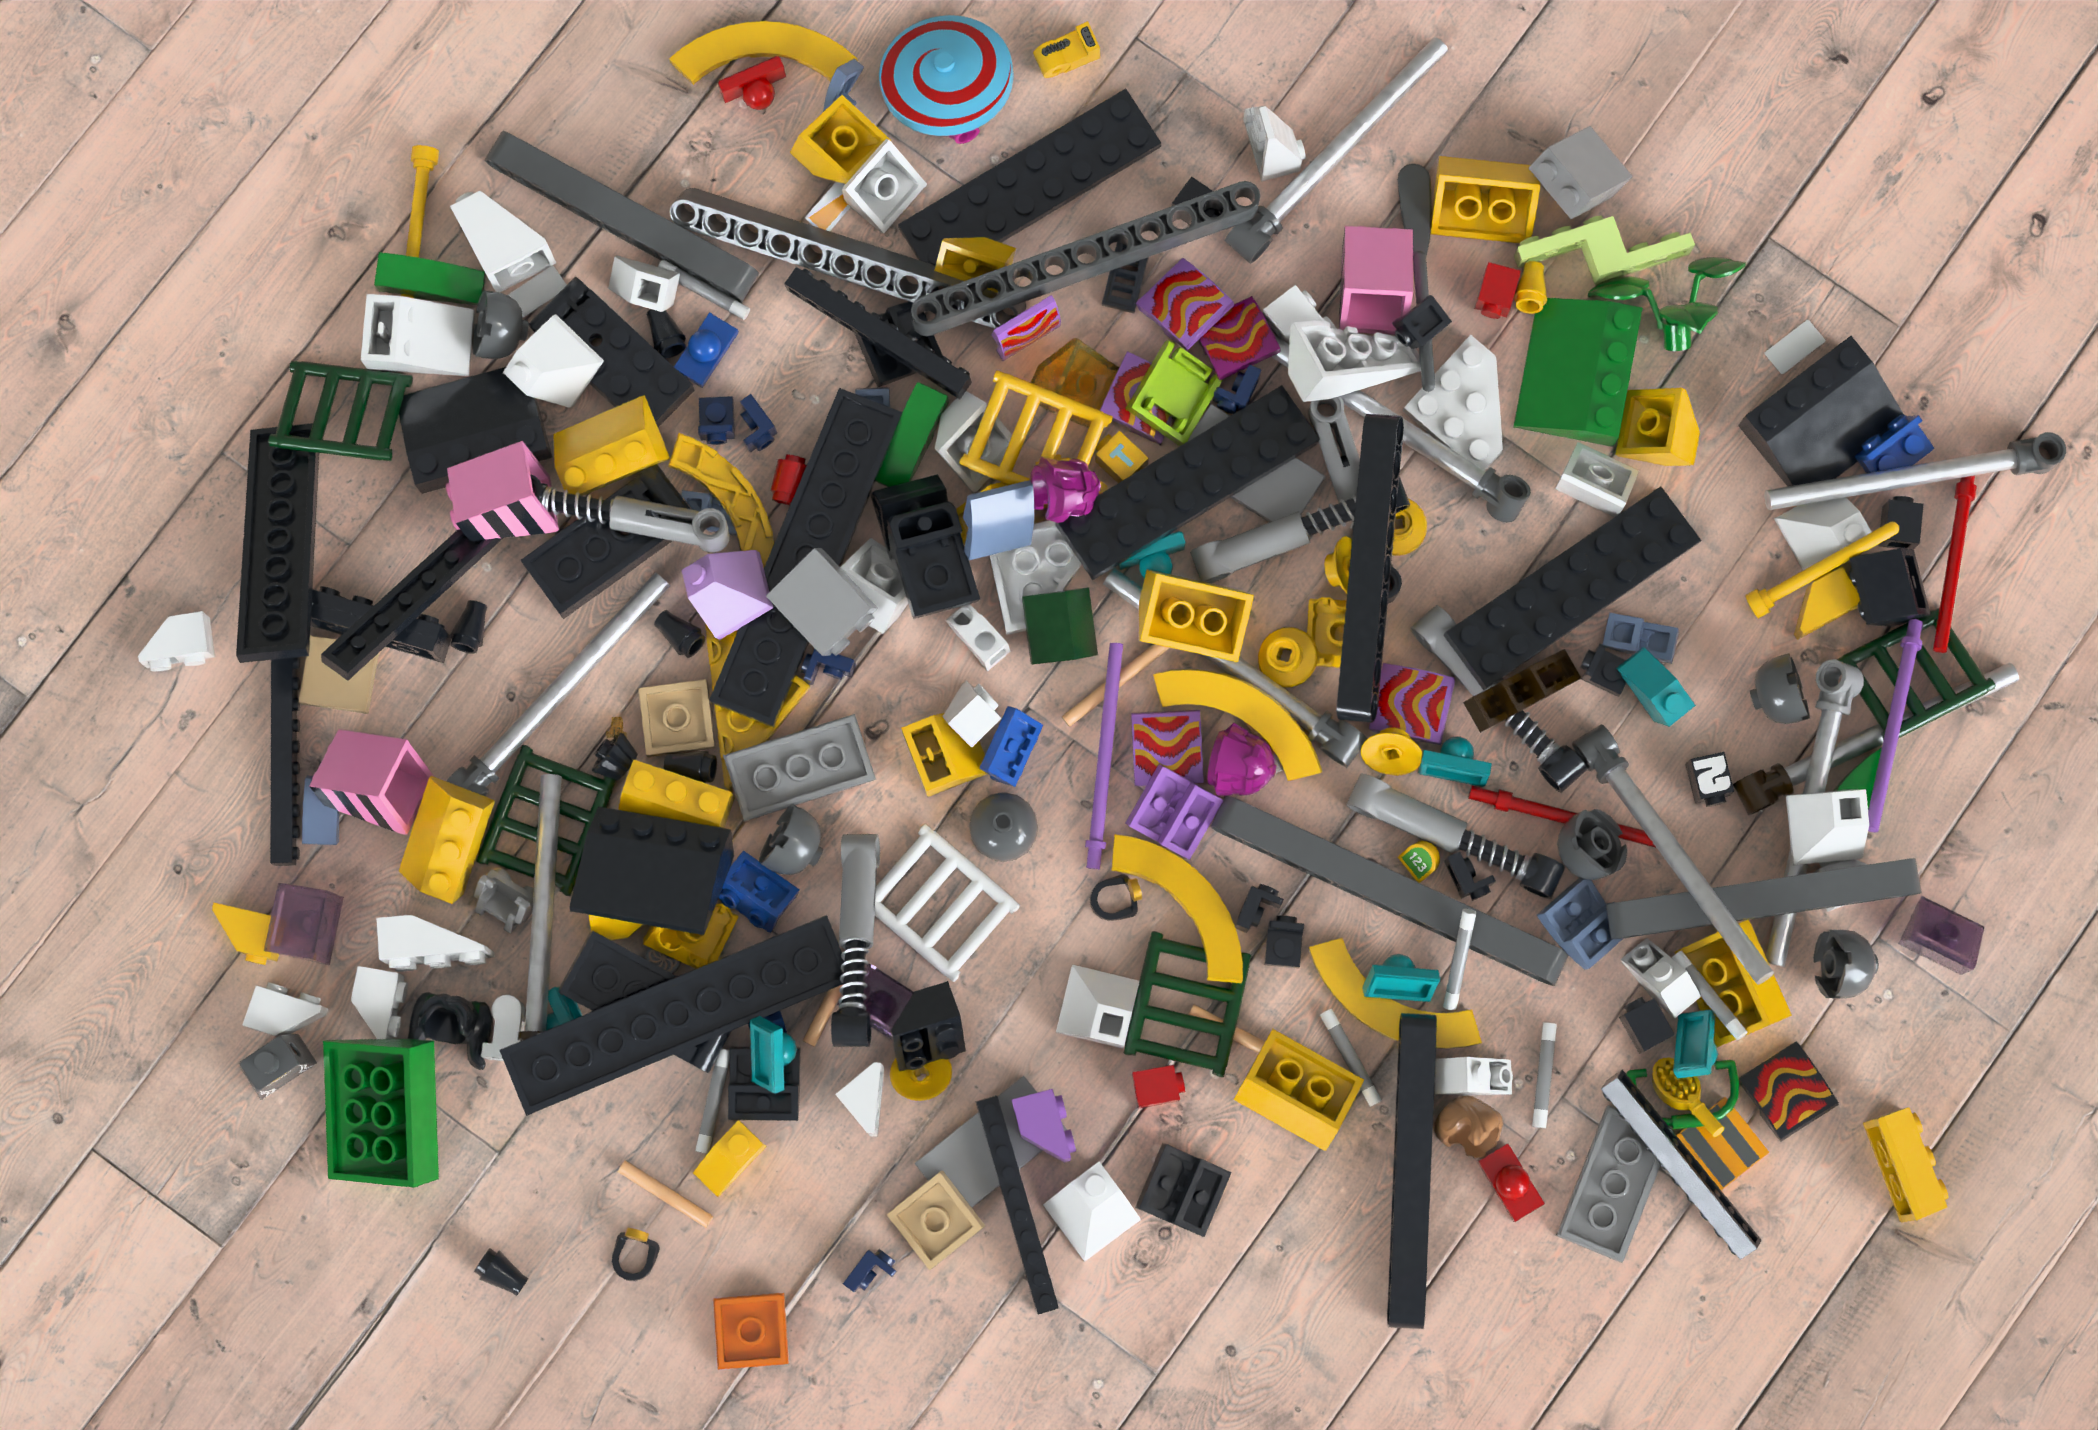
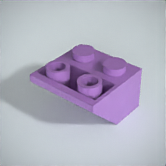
M1053 1089L1012 1099L1021 1138L1064 1163L1071 1161L1070 1153L1076 1152V1147L1071 1129L1064 1131L1061 1119L1067 1118L1062 1095L1055 1096Z

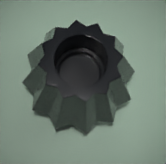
M624 733L617 734L611 741L606 738L594 753L598 759L593 765L592 772L620 780L629 770L633 759L635 760L638 754Z

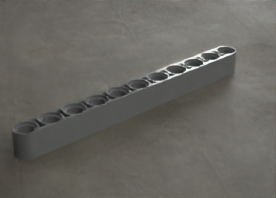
M1238 182L918 298L912 304V326L920 335H935L1247 222L1257 214L1260 191L1252 182ZM1247 197L1251 200L1252 204L1241 206L1236 202V199ZM1209 208L1217 209L1221 213V215L1212 218L1207 216L1204 211ZM1181 219L1188 222L1190 226L1186 229H1179L1173 225V222ZM1145 231H1153L1157 234L1158 238L1149 241L1144 239L1141 234ZM1119 242L1124 244L1126 249L1122 252H1115L1109 246L1112 243ZM1090 254L1095 260L1086 264L1080 262L1078 256ZM1051 265H1057L1063 271L1058 275H1051L1046 271V268ZM1023 276L1030 279L1031 283L1022 287L1015 284L1014 280ZM987 288H994L999 292V295L995 298H987L982 292ZM958 299L968 304L961 310L950 306L952 301ZM923 311H930L935 314V318L931 321H922L918 315Z
M697 188L684 190L670 208L672 221L684 229L913 303L922 296L938 291V286L947 288L963 282L957 278L934 271L936 265ZM683 203L691 205L695 213L688 211ZM715 214L722 215L727 223L719 221ZM747 224L755 226L759 233L752 232ZM778 234L787 236L790 243L783 242ZM811 244L818 246L822 254L815 252L811 248ZM842 255L851 257L854 264L846 262ZM874 265L883 267L886 274L879 273ZM906 276L914 277L918 284L910 283ZM985 289L982 294L987 298H995L999 295V292ZM960 299L954 300L950 304L952 308L957 310L964 309L968 305ZM1026 302L1009 307L1015 315H1008L1001 310L972 322L996 329L1026 310Z
M1227 795L1224 797V801L1211 825V828L1218 833L1454 942L1457 940L1462 910L1472 909L1476 911V917L1469 949L1551 986L1556 985L1569 956L1563 949L1241 800Z

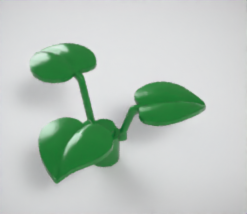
M1707 257L1691 262L1688 265V271L1696 275L1689 303L1685 305H1669L1659 310L1653 293L1648 288L1650 286L1649 281L1632 276L1616 277L1601 282L1588 292V298L1596 295L1603 298L1626 300L1640 295L1646 296L1657 320V329L1663 330L1664 349L1668 351H1683L1691 348V330L1701 334L1707 323L1718 314L1717 306L1696 302L1700 281L1706 276L1710 278L1730 276L1746 266V262L1722 257Z

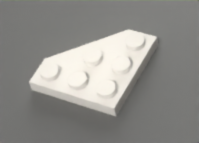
M1470 335L1435 373L1434 390L1426 392L1421 388L1404 407L1403 412L1433 438L1484 471L1503 450L1497 360L1491 351Z
M1049 520L1034 524L1031 545L989 555L1006 635L1026 631L1022 603L1023 596L1064 591L1082 565L1053 521Z

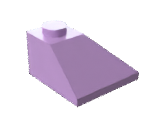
M757 550L707 554L682 569L689 600L715 638L719 640L774 608L772 602L766 597L769 593V588L760 552Z

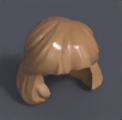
M1460 1096L1447 1104L1439 1113L1435 1121L1434 1131L1437 1138L1445 1146L1450 1147L1452 1144H1460L1464 1147L1466 1156L1482 1159L1490 1149L1496 1148L1500 1132H1502L1503 1118L1498 1111L1473 1096Z

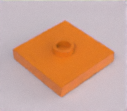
M784 1293L713 1298L718 1370L789 1364Z

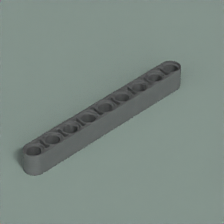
M502 131L485 158V162L500 173L661 261L663 259L740 303L743 302L759 275L755 268L508 132Z
M1916 858L1712 888L1736 921L1922 893ZM1689 892L1606 905L1611 940L1713 925Z

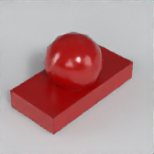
M775 56L719 80L718 85L725 103L742 96L747 106L755 110H763L769 107L774 100L775 90L772 83L785 78L786 73L780 57Z
M1509 1144L1502 1146L1478 1161L1479 1166L1513 1222L1518 1221L1545 1204L1530 1180L1527 1171L1522 1167Z

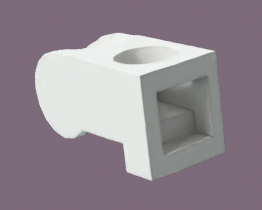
M970 604L960 607L946 620L956 635L966 644L987 671L1010 652L1007 641Z
M502 995L493 1002L491 1008L492 1016L495 1020L493 1042L483 1043L481 1057L484 1059L504 1061L499 1049L519 1042L517 1040L518 1032L524 1031L525 1007L521 1001L511 995Z

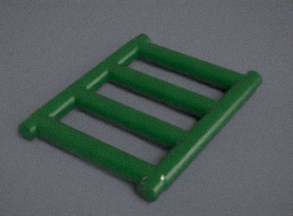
M291 361L290 372L293 373L276 434H271L269 437V446L378 461L392 460L393 452L389 448L406 387L410 388L413 382L411 375L305 361ZM306 376L326 378L309 438L290 436ZM339 380L359 382L343 441L323 440ZM372 384L392 386L376 446L356 444Z
M1940 607L1930 611V616L1917 619L1923 622L1921 631L1931 626H1934L1936 629ZM1909 622L1836 660L1859 669L1857 663L1874 655L1895 687L1899 668L1886 649L1901 642L1902 637L1906 636ZM1952 628L1950 629L1948 648L1973 685L1956 694L1922 644L1921 650L1917 651L1915 659L1943 701L1926 709L1912 687L1909 686L1906 705L1913 716L1902 721L1899 738L1996 689L1995 682L1991 678L1986 679ZM1864 677V685L1859 694L1883 729L1881 736L1884 740L1889 713Z
M522 745L479 850L476 862L486 865L491 862L534 878V863L501 852L495 848L502 830L537 842L536 827L508 817L515 798L539 807L540 792L521 786L527 767L529 766L548 774L559 775L564 780L597 791L590 811L560 800V815L585 823L578 843L558 836L557 850L572 855L565 875L556 872L555 886L559 887V892H562L565 896H571L587 832L598 806L607 807L616 780L606 776L604 779L544 758L534 754L533 749L529 746Z
M1152 931L1127 1032L1124 1054L1135 1056L1136 1052L1210 1069L1213 1070L1212 1074L1224 1077L1250 967L1251 954L1241 953L1243 962L1242 983H1232L1230 989L1156 972L1160 952L1205 963L1206 956L1204 948L1163 939V934ZM1152 986L1226 1002L1227 1006L1223 1023L1148 1005ZM1149 1019L1220 1036L1216 1055L1212 1056L1140 1039L1144 1021Z

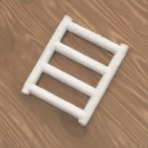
M924 824L918 832L920 837L876 886L875 916L952 982H955L961 973L958 971L1008 912L1013 914L1019 909L1020 905L936 831ZM931 845L946 859L900 912L895 915L881 901ZM956 868L959 869L971 880V883L921 938L907 926V923ZM983 890L998 904L953 956L947 960L933 946Z

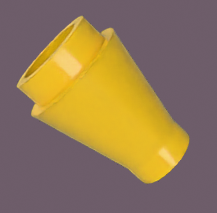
M1529 261L1524 265V271L1513 298L1517 309L1521 312L1528 314L1538 313L1547 303L1544 265L1540 262Z

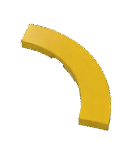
M769 21L745 22L711 31L685 45L669 58L670 63L693 85L711 71L730 63L729 61L749 56L750 58L779 56L796 60L798 63L817 71L830 82L839 66L853 59L858 61L846 48L816 31L798 25Z
M678 433L668 467L694 478L716 497L735 527L740 551L757 550L760 552L764 568L773 548L774 540L767 513L755 490L743 474L713 448L692 437Z
M1175 669L1153 674L1162 707L1183 704L1203 705L1228 712L1249 724L1271 746L1284 769L1288 781L1322 772L1317 754L1306 733L1302 731L1287 709L1260 688L1225 673L1199 669Z
M1115 834L1111 871L1138 876L1153 884L1156 883L1169 892L1190 918L1193 919L1198 928L1206 956L1207 980L1242 983L1243 962L1237 931L1228 909L1212 885L1193 866L1169 850L1145 840Z
M1343 938L1308 948L1320 977L1334 997L1351 1015L1372 1030L1390 1039L1399 1041L1401 1013L1430 1014L1437 1017L1436 1049L1463 1048L1482 1043L1472 1009L1454 1013H1431L1404 1006L1392 999L1364 997L1362 987L1366 978L1353 963Z

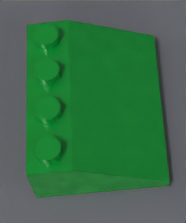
M1547 298V303L1543 306V309L1534 314L1513 428L1613 447L1620 434L1643 308L1612 301Z
M416 1039L323 1041L328 1179L411 1188L438 1180L434 1041Z

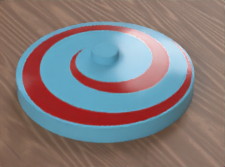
M955 15L928 18L906 28L888 46L881 60L879 70L882 96L893 116L905 126L915 131L935 136L966 133L990 121L1007 102L1014 78L1010 52L999 34L980 21Z

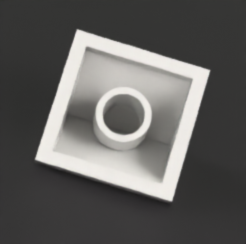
M885 139L844 185L842 192L844 201L881 233H885L926 187L927 183L891 141Z
M1577 442L1555 489L1616 517L1621 513L1628 500L1639 470Z
M878 1062L872 1063L835 1094L871 1137H878L884 1066Z

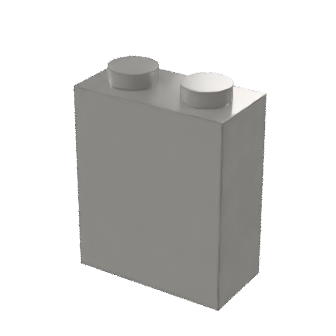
M1591 126L1549 146L1529 167V170L1570 219L1612 198L1633 177Z
M814 548L766 595L822 656H830L832 653L835 656L840 654L850 644L847 638L856 629L861 632L867 628L875 619L872 614L878 609L822 548Z

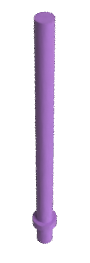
M1917 619L1909 620L1906 636L1901 639L1900 646L1903 648L1868 810L1869 832L1879 831L1916 653L1922 647L1920 635L1923 622Z
M1110 643L1090 837L1085 843V847L1088 848L1086 866L1088 869L1100 870L1102 849H1106V842H1103L1123 652V644Z

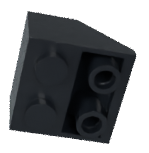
M1898 548L1849 558L1852 566L1849 571L1853 585L1857 587L1860 597L1858 610L1862 619L1866 621V625L1894 627L1907 623L1910 619H1920L1931 615L1913 549Z
M948 981L914 991L891 1029L899 1072L907 1069H919L926 1063L939 1059H951L959 1053L966 1051L961 1016Z

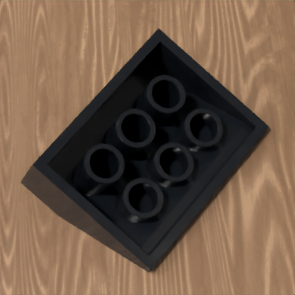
M1850 336L1748 413L1738 426L1788 487L1836 479L1858 462L1855 456L1863 450L1861 445L1874 435L1879 434V436H1882L1889 430L1888 424L1902 415L1903 412L1873 361L1855 339Z
M506 367L403 396L399 411L400 423L414 484L421 494L445 488L446 483H449L447 468L520 441L525 443L538 461L553 458L537 398L527 396L503 373Z
M598 806L587 832L569 906L570 911L704 935L734 858L731 829Z

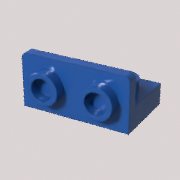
M1902 414L1888 424L1889 430L1882 436L1877 434L1866 440L1861 445L1863 450L1855 458L1866 473L1912 466L1935 448L1918 425L1922 422L1920 416H1906Z
M1007 706L979 769L990 774V778L996 782L1016 787L1031 751L1038 740L1043 724L1017 708Z
M743 850L730 866L719 899L726 907L735 909L747 917L749 922L755 927L763 928L771 933L778 919L797 897L800 889L774 871L761 865L757 859Z

